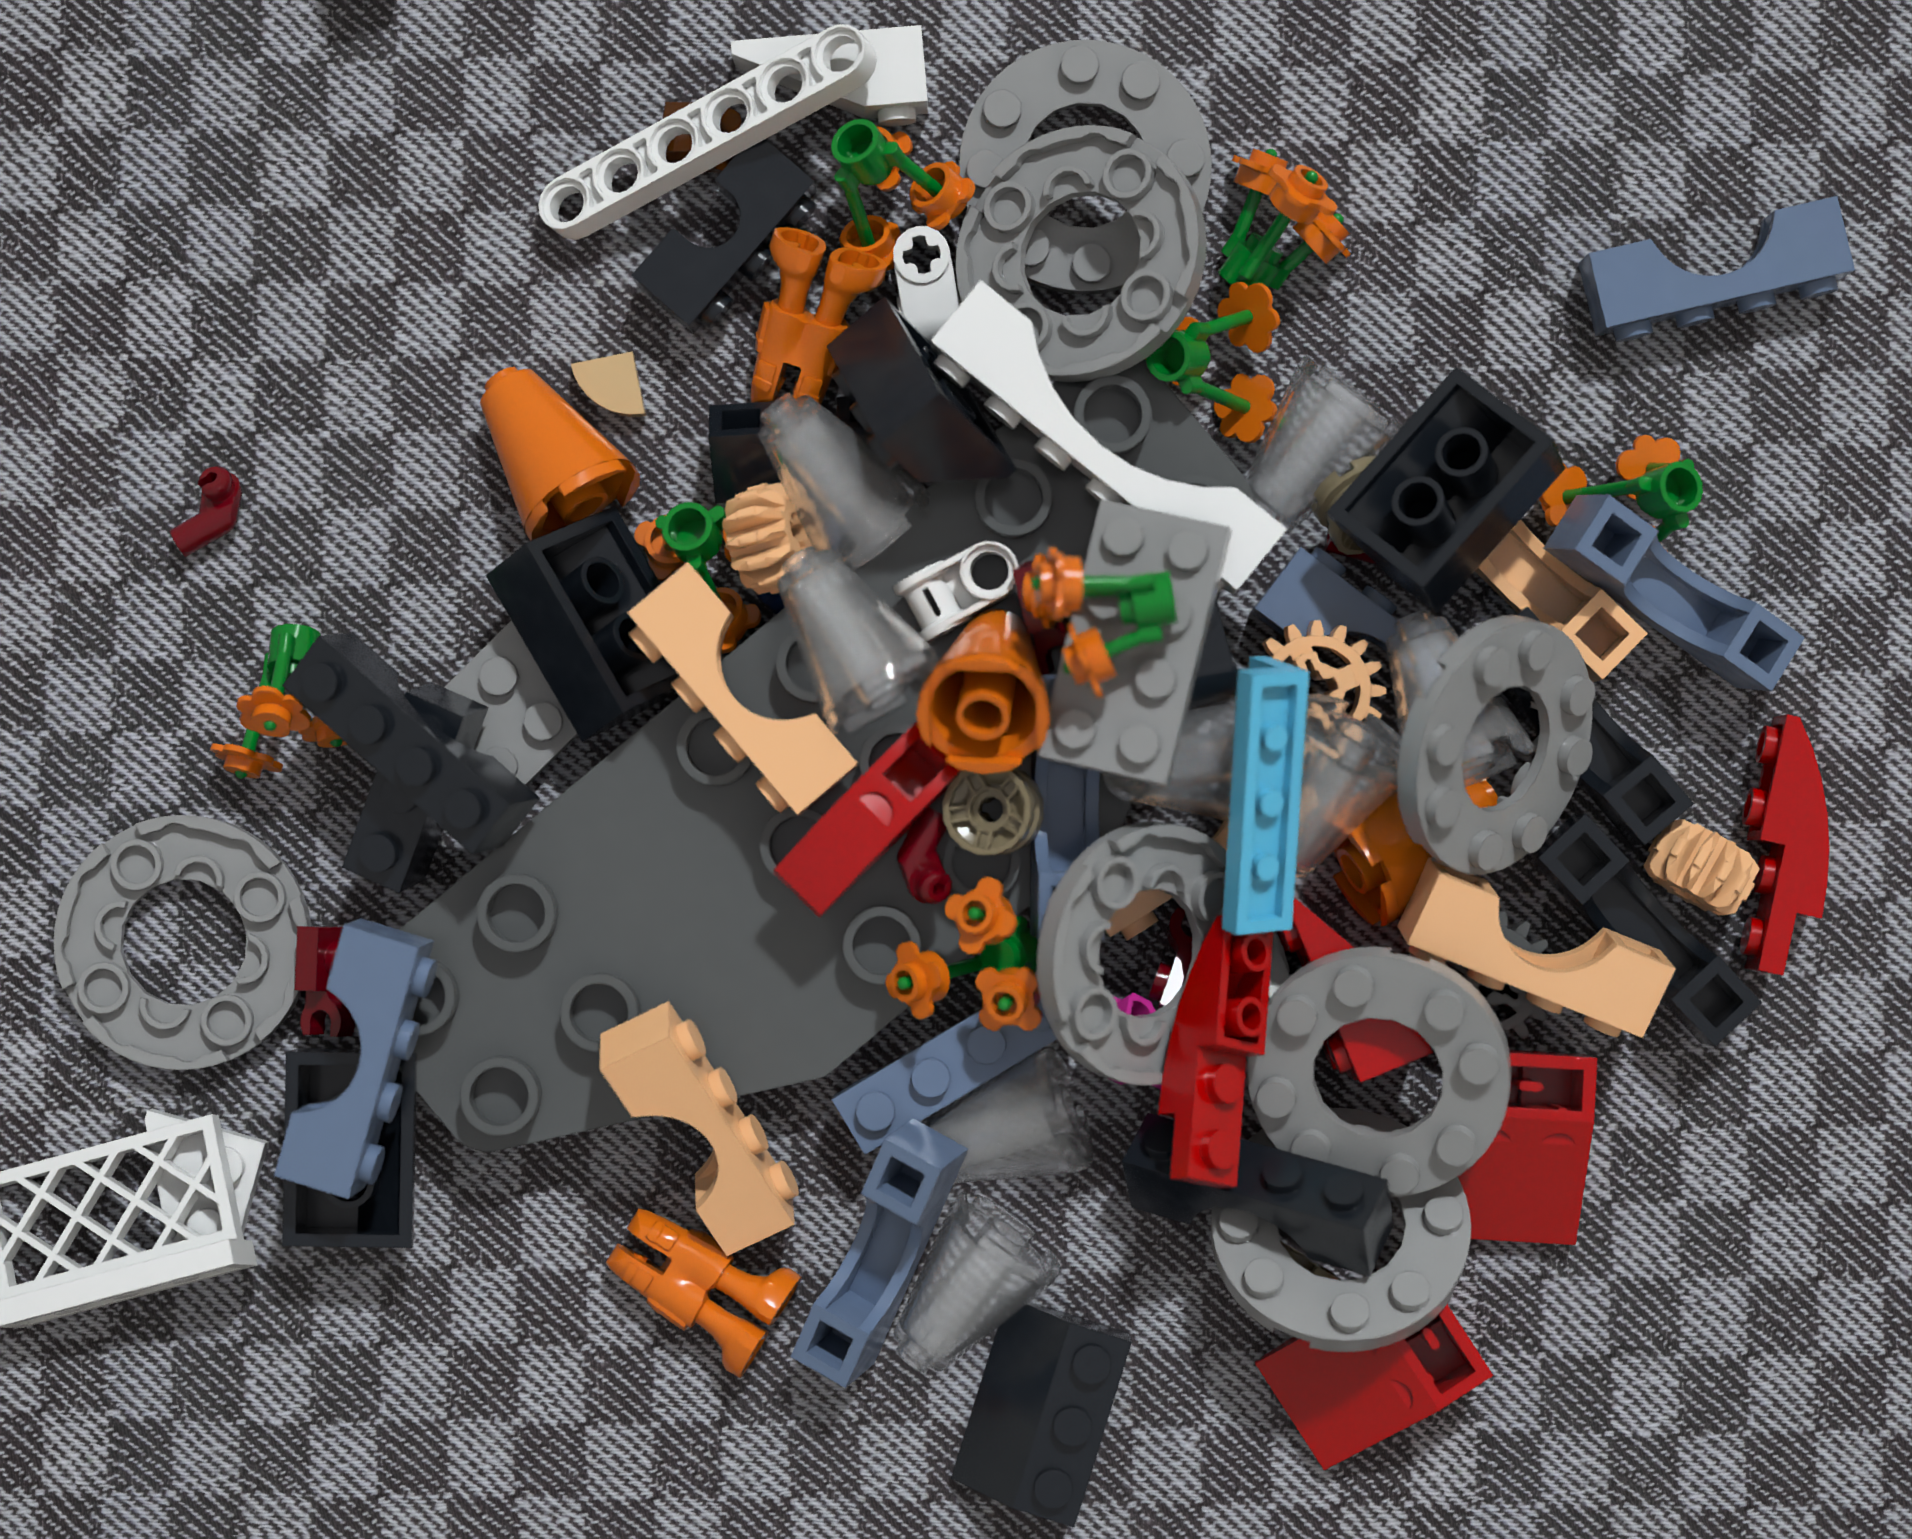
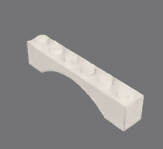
M980 280L932 338L931 350L938 355V358L933 363L937 370L962 389L969 381L989 397L983 406L1010 429L1014 430L1020 422L1040 438L1034 445L1035 449L1056 467L1065 471L1071 463L1090 479L1085 489L1099 502L1103 499L1230 527L1232 535L1217 593L1223 587L1233 595L1287 530V528L1236 487H1200L1165 480L1131 466L1101 446L1072 417L1053 389L1038 353L1032 321L983 281Z

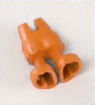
M790 227L775 228L769 248L773 260L780 269L779 298L764 302L756 331L755 350L758 353L751 383L750 399L751 403L773 401L774 406L786 380L784 376L788 364L797 366L801 369V372L793 388L789 415L811 422L822 404L831 382L832 374L839 369L827 345L850 326L844 319V316L859 294L872 291L882 284L887 264L876 255L862 252L859 249L843 247L834 250L830 254L827 263L823 291L816 314H811L808 312L805 304L813 279L822 264L826 243L820 237L810 232Z
M639 1208L627 1229L653 1250L656 1249L666 1255V1260L659 1267L648 1260L649 1258L645 1255L639 1254L624 1245L617 1244L607 1259L606 1265L615 1275L647 1298L646 1302L657 1314H660L681 1330L685 1331L687 1327L692 1328L697 1323L707 1331L722 1350L721 1359L726 1371L741 1378L764 1344L769 1331L751 1320L742 1319L710 1300L711 1290L716 1288L736 1300L759 1320L771 1326L789 1303L800 1284L802 1276L792 1269L784 1267L775 1270L768 1276L746 1273L732 1266L734 1261L733 1254L726 1256L715 1238L709 1236L707 1232L693 1228L687 1230L658 1214Z

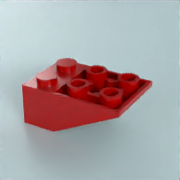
M1294 898L1292 930L1277 931L1283 951H1289L1290 954L1296 952L1302 967L1328 954L1354 948L1296 898ZM1365 1018L1345 1024L1325 1039L1322 1044L1331 1068L1333 1070L1337 1069L1340 1074L1345 1072L1347 1076L1360 1083L1433 1053L1429 1043L1416 1030L1394 1020Z
M1509 1050L1511 1085L1507 1109L1501 1127L1485 1153L1470 1168L1458 1176L1470 1211L1471 1239L1576 1245L1594 1127L1597 1058L1577 1053Z
M1448 1304L1422 1329L1390 1345L1364 1351L1336 1352L1310 1348V1342L1291 1337L1254 1362L1323 1470L1442 1410L1494 1376Z

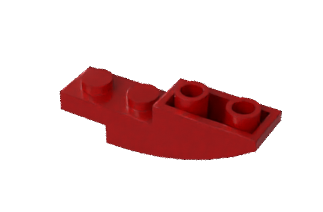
M1788 714L1773 717L1772 725H1764L1760 732L1755 760L1763 764L1758 788L1751 787L1749 789L1742 813V823L1750 826L1747 840L1771 845L1769 856L1762 855L1757 864L1760 870L1754 879L1755 886L1753 889L1754 892L1761 893L1756 918L1748 917L1745 922L1740 942V953L1747 955L1745 969L1781 976L1784 975L1796 915L1822 919L1829 867L1828 813L1822 778L1813 747L1800 717Z
M916 721L813 826L776 866L773 873L820 918L910 829L913 822L948 789L949 784L964 770L957 769L947 763V755L942 753L932 743L930 747L921 736L918 721Z
M1218 915L1201 945L1177 1008L1163 1070L1158 1114L1175 1118L1170 1179L1216 1188L1237 1187L1246 1058L1265 1055L1274 931L1234 935L1222 929L1223 915Z

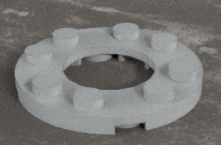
M1086 39L1069 40L1036 49L1020 57L1000 72L985 88L969 115L963 132L959 159V175L962 178H970L975 183L974 195L965 206L966 212L969 205L976 206L981 195L995 177L991 172L1013 151L1029 142L1034 130L1056 112L1077 105L1102 107L1123 117L1141 140L1163 152L1182 171L1196 193L1202 212L1204 210L1211 183L1212 161L1208 133L1203 118L1194 100L1177 78L1161 64L1135 49L1117 43ZM1126 211L1117 220L1094 228L1068 226L1046 215L1036 225L1026 248L1025 275L1027 280L1037 286L1066 294L1091 295L1121 290L1126 280L1134 274L1139 263L1140 236L1132 215Z
M1097 125L1072 126L1046 133L1019 147L998 164L991 172L995 175L994 179L985 189L976 206L969 205L959 232L956 249V279L961 301H964L981 280L1031 320L1038 353L1049 380L1083 382L1114 375L1136 365L1156 351L1174 333L1192 306L1201 283L1206 260L1207 240L1202 209L1196 193L1182 171L1163 152L1137 138L1133 133L1118 128ZM1099 195L1116 201L1132 215L1140 236L1139 263L1134 274L1124 283L1121 294L1111 304L1104 305L1101 309L1090 314L1063 315L1045 308L1032 294L1025 275L1026 248L1036 225L1054 207L1074 197Z
M1516 615L1500 616L1476 625L1458 638L1443 653L1437 663L1444 670L1431 684L1426 699L1416 696L1410 709L1400 744L1397 766V794L1402 820L1413 842L1423 845L1433 857L1431 860L1467 874L1481 875L1493 873L1516 863L1528 853H1534L1539 850L1547 834L1565 810L1580 775L1589 767L1593 755L1590 735L1595 686L1592 680L1589 679L1585 662L1578 648L1564 632L1556 627ZM1508 687H1520L1530 692L1534 701H1531V708L1538 710L1540 732L1538 737L1529 744V750L1535 751L1536 754L1533 761L1525 763L1516 773L1509 797L1500 796L1497 799V805L1480 808L1473 804L1464 787L1462 762L1466 740L1476 717L1491 698Z
M188 815L163 816L136 823L134 826L120 832L104 844L101 843L81 863L70 879L57 911L53 942L54 960L62 990H66L74 1008L83 1020L82 1024L102 1044L117 1054L146 1066L170 1070L200 1069L233 1060L251 1051L270 1037L287 1019L302 991L295 990L297 926H312L304 894L295 876L280 856L264 841L234 824L219 819ZM177 879L201 881L222 891L236 907L246 931L245 959L234 981L216 997L194 1005L168 1003L148 993L131 974L123 951L125 925L135 904L154 887Z
M1141 822L1118 828L1096 840L1079 855L1063 875L1048 900L1047 911L1039 937L1036 970L1042 1006L1053 1033L1062 1047L1079 1064L1095 1074L1133 1085H1157L1162 1083L1168 1043L1189 973L1214 920L1218 915H1223L1227 850L1206 834L1192 828L1161 822ZM1158 889L1172 895L1186 913L1192 931V960L1183 985L1169 1003L1152 1014L1132 1016L1122 1012L1117 1007L1114 996L1104 988L1100 974L1103 975L1104 968L1099 966V946L1105 929H1111L1112 922L1108 921L1117 909L1129 905L1140 891Z
M1376 946L1346 949L1323 956L1297 970L1282 983L1269 999L1265 1055L1248 1057L1247 1078L1249 1093L1257 1118L1266 1135L1277 1149L1388 1179L1390 1197H1400L1434 1189L1458 1177L1470 1168L1493 1142L1503 1122L1510 1094L1511 1060L1507 1039L1497 1016L1485 998L1471 983L1451 968L1430 958L1429 962L1411 956L1391 953L1390 947ZM1365 1018L1394 1020L1416 1030L1435 1050L1443 1071L1442 1092L1432 1111L1413 1126L1399 1130L1396 1129L1392 1132H1378L1364 1125H1351L1341 1120L1323 1102L1314 1080L1315 1058L1324 1040L1341 1026Z
M1330 1108L1341 1120L1351 1125H1364L1378 1132H1392L1396 1129L1399 1130L1407 1127L1393 1119L1373 1112L1348 1108ZM1261 1129L1248 1139L1251 1142L1276 1148L1266 1135L1264 1129ZM1458 1177L1428 1191L1392 1197L1400 1207L1405 1227L1402 1246L1388 1265L1374 1272L1370 1277L1340 1281L1316 1276L1295 1263L1281 1244L1276 1225L1254 1214L1223 1207L1212 1208L1211 1245L1214 1260L1225 1286L1236 1302L1249 1316L1271 1332H1274L1276 1328L1288 1335L1310 1342V1348L1324 1351L1354 1352L1376 1349L1407 1338L1422 1329L1445 1308L1452 1298L1453 1291L1462 1276L1467 1262L1471 1239L1470 1211L1466 1195Z

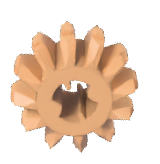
M782 482L771 485L763 483L748 487L747 491L735 494L734 498L726 501L725 505L726 518L723 519L722 527L727 538V543L724 547L729 550L732 558L731 567L739 571L740 582L745 588H751L757 595L768 592L777 594L792 590V586L802 584L806 578L813 576L815 567L813 559L816 557L817 551L812 542L814 530L810 528L807 520L808 511L805 508H801L797 493L793 489H788Z
M1685 819L1674 820L1662 830L1661 834L1656 835L1648 849L1650 854L1643 865L1654 883L1663 886L1669 893L1682 898L1686 903L1696 905L1704 911L1709 910L1718 916L1735 914L1742 901L1746 902L1755 886L1753 881L1760 870L1750 853L1736 846L1735 842L1727 840L1717 832H1712L1698 823L1692 824Z

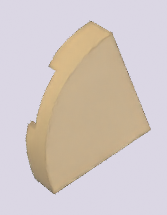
M633 352L571 364L577 383L584 393L597 405L621 416H647Z

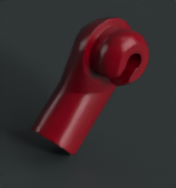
M212 466L202 472L198 480V485L202 488L199 513L170 530L175 544L185 557L228 534L237 523L242 489L236 475L228 472L224 467Z
M930 807L911 826L897 852V863L908 892L918 902L934 905L940 904L948 898L952 890V881L950 876L946 874L936 850L947 827L944 823L943 815Z

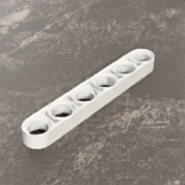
M844 24L829 27L555 178L545 187L540 196L538 204L540 216L546 225L566 239L578 240L587 237L860 88L870 79L875 71L877 63L876 51L858 29ZM848 43L857 44L858 56L854 64L841 72L831 71L830 61L835 50ZM791 74H800L803 83L798 95L790 101L777 102L775 91L780 80ZM745 104L747 116L743 125L730 133L721 132L720 122L724 112L733 105ZM682 134H690L692 146L688 155L681 161L675 163L667 162L666 150L671 140ZM627 164H636L638 174L633 186L620 193L614 192L612 180L617 170ZM581 193L584 204L580 214L571 221L560 222L558 212L563 200L569 195Z

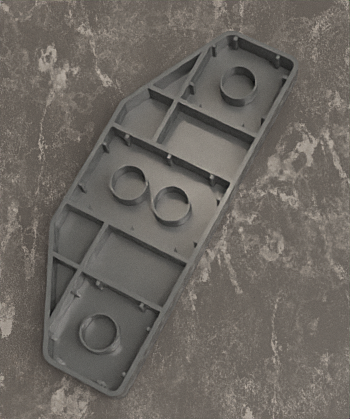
M1146 359L1114 375L1099 377L1091 381H1055L1052 384L1053 389L1072 417L1101 446L1131 466L1169 481L1200 487H1236L1253 501L1252 490L1243 474L1169 386L1151 374ZM1020 422L1014 430L1004 424L995 433L1017 468L1014 473L1008 478L934 482L721 660L726 684L735 699L744 708L756 715L774 720H792L816 713L859 764L855 770L801 815H797L790 806L779 813L755 785L764 776L748 756L737 763L713 735L722 725L709 709L704 706L695 713L679 695L515 832L503 847L495 849L399 929L434 940L430 959L437 961L435 979L427 997L418 998L412 1021L420 1024L419 1036L413 1053H417L416 1091L458 1141L477 1151L494 1152L650 1117H632L600 1071V1034L668 1001L682 1022L690 1019L696 1025L705 1044L706 1058L714 1070L722 1067L727 1072L734 1085L737 1097L826 1077L909 1007L906 1003L892 998L886 988V977L896 966L898 960L896 950L901 943L914 942L917 944L920 952L926 950L933 951L941 956L946 964L965 960L971 955L960 948V933L956 923L945 914L946 902L952 895L959 894L963 896L974 890L982 878L991 877L1002 883L1004 889L1002 896L1011 903L1016 916L1030 906L1031 842L1027 847L1018 849L1008 855H978L963 849L950 836L948 830L944 833L936 850L946 874L951 878L952 890L948 898L940 904L933 905L918 902L907 890L897 863V852L909 830L820 918L773 873V870L831 807L917 721L918 697L924 681L969 623L967 622L950 633L922 645L918 638L922 630L905 597L896 596L892 587L925 567L942 560L945 561L984 541L999 542L1008 547L1016 557L1019 566L1027 561L1034 560L1036 554H1045L1047 557L1048 548L1056 547L1057 553H1062L1063 556H1079L1083 570L1100 502L1085 489V486L1090 481L1087 476L1071 463L1063 471L1047 460L1034 447L1040 438ZM989 554L982 556L973 567L972 577L974 583L985 590L997 589L1005 583L1009 567L1004 558L998 555ZM1017 588L1008 598L986 609L1007 610L1016 614L1024 621ZM927 589L925 594L936 615L940 616L941 611L930 590ZM1221 590L1217 593L1216 600L1218 599ZM1072 613L1070 617H1066V620L1063 621L1065 627L1070 623ZM1030 633L1033 647L1035 650V641L1033 633ZM1054 646L1052 648L1051 657L1054 661L1055 670L1046 675H1057L1063 653L1061 649L1064 647ZM1031 753L1022 759L1021 765L1016 767L1024 771L1029 777H1031ZM1100 772L1099 838L1122 827L1141 783L1140 781ZM947 790L930 806V808L942 815L943 800ZM995 798L990 803H983L982 812L989 813L990 818L996 822L1003 814L1002 802ZM399 1066V1069H398V1070H399L401 1073H402V1066Z

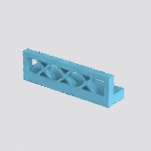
M1268 656L1249 657V669L1238 670L1222 929L1234 935L1292 930L1309 671Z

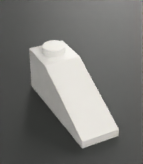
M921 25L859 30L876 51L877 63L875 71L870 79L860 88L829 105L864 119L878 118V124L886 127L913 124L916 122V115L928 114ZM816 34L731 41V52L735 67L749 72ZM848 43L835 50L830 61L831 71L841 72L854 64L858 56L857 44ZM791 74L780 80L778 84L800 92L803 83L802 76L800 74Z

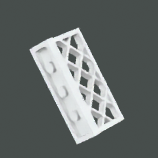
M206 1115L0 1171V1188L19 1183L36 1194L19 1224L3 1214L0 1200V1328H24L257 1266L253 1241L244 1240L219 1115ZM203 1133L208 1156L196 1177L171 1162V1159L185 1137ZM165 1143L160 1153L149 1148ZM133 1151L139 1152L154 1162L137 1192L132 1191L112 1178L124 1155ZM106 1159L101 1169L91 1164ZM74 1167L80 1168L95 1178L78 1208H75L53 1193L66 1170ZM165 1170L190 1185L172 1216L147 1200ZM47 1175L42 1185L33 1180L34 1178ZM211 1175L214 1189L207 1185V1182L210 1179ZM106 1186L130 1201L113 1232L89 1217L90 1212ZM201 1193L217 1203L223 1230L200 1235L183 1224ZM47 1202L71 1217L54 1247L30 1232ZM142 1209L166 1224L153 1249L141 1251L124 1239ZM83 1225L107 1240L94 1264L85 1267L65 1255ZM6 1229L13 1233L9 1240ZM177 1232L187 1238L183 1241L171 1243ZM25 1241L48 1256L33 1281L17 1285L12 1260ZM118 1248L128 1254L127 1256L112 1259ZM59 1264L69 1270L53 1275Z

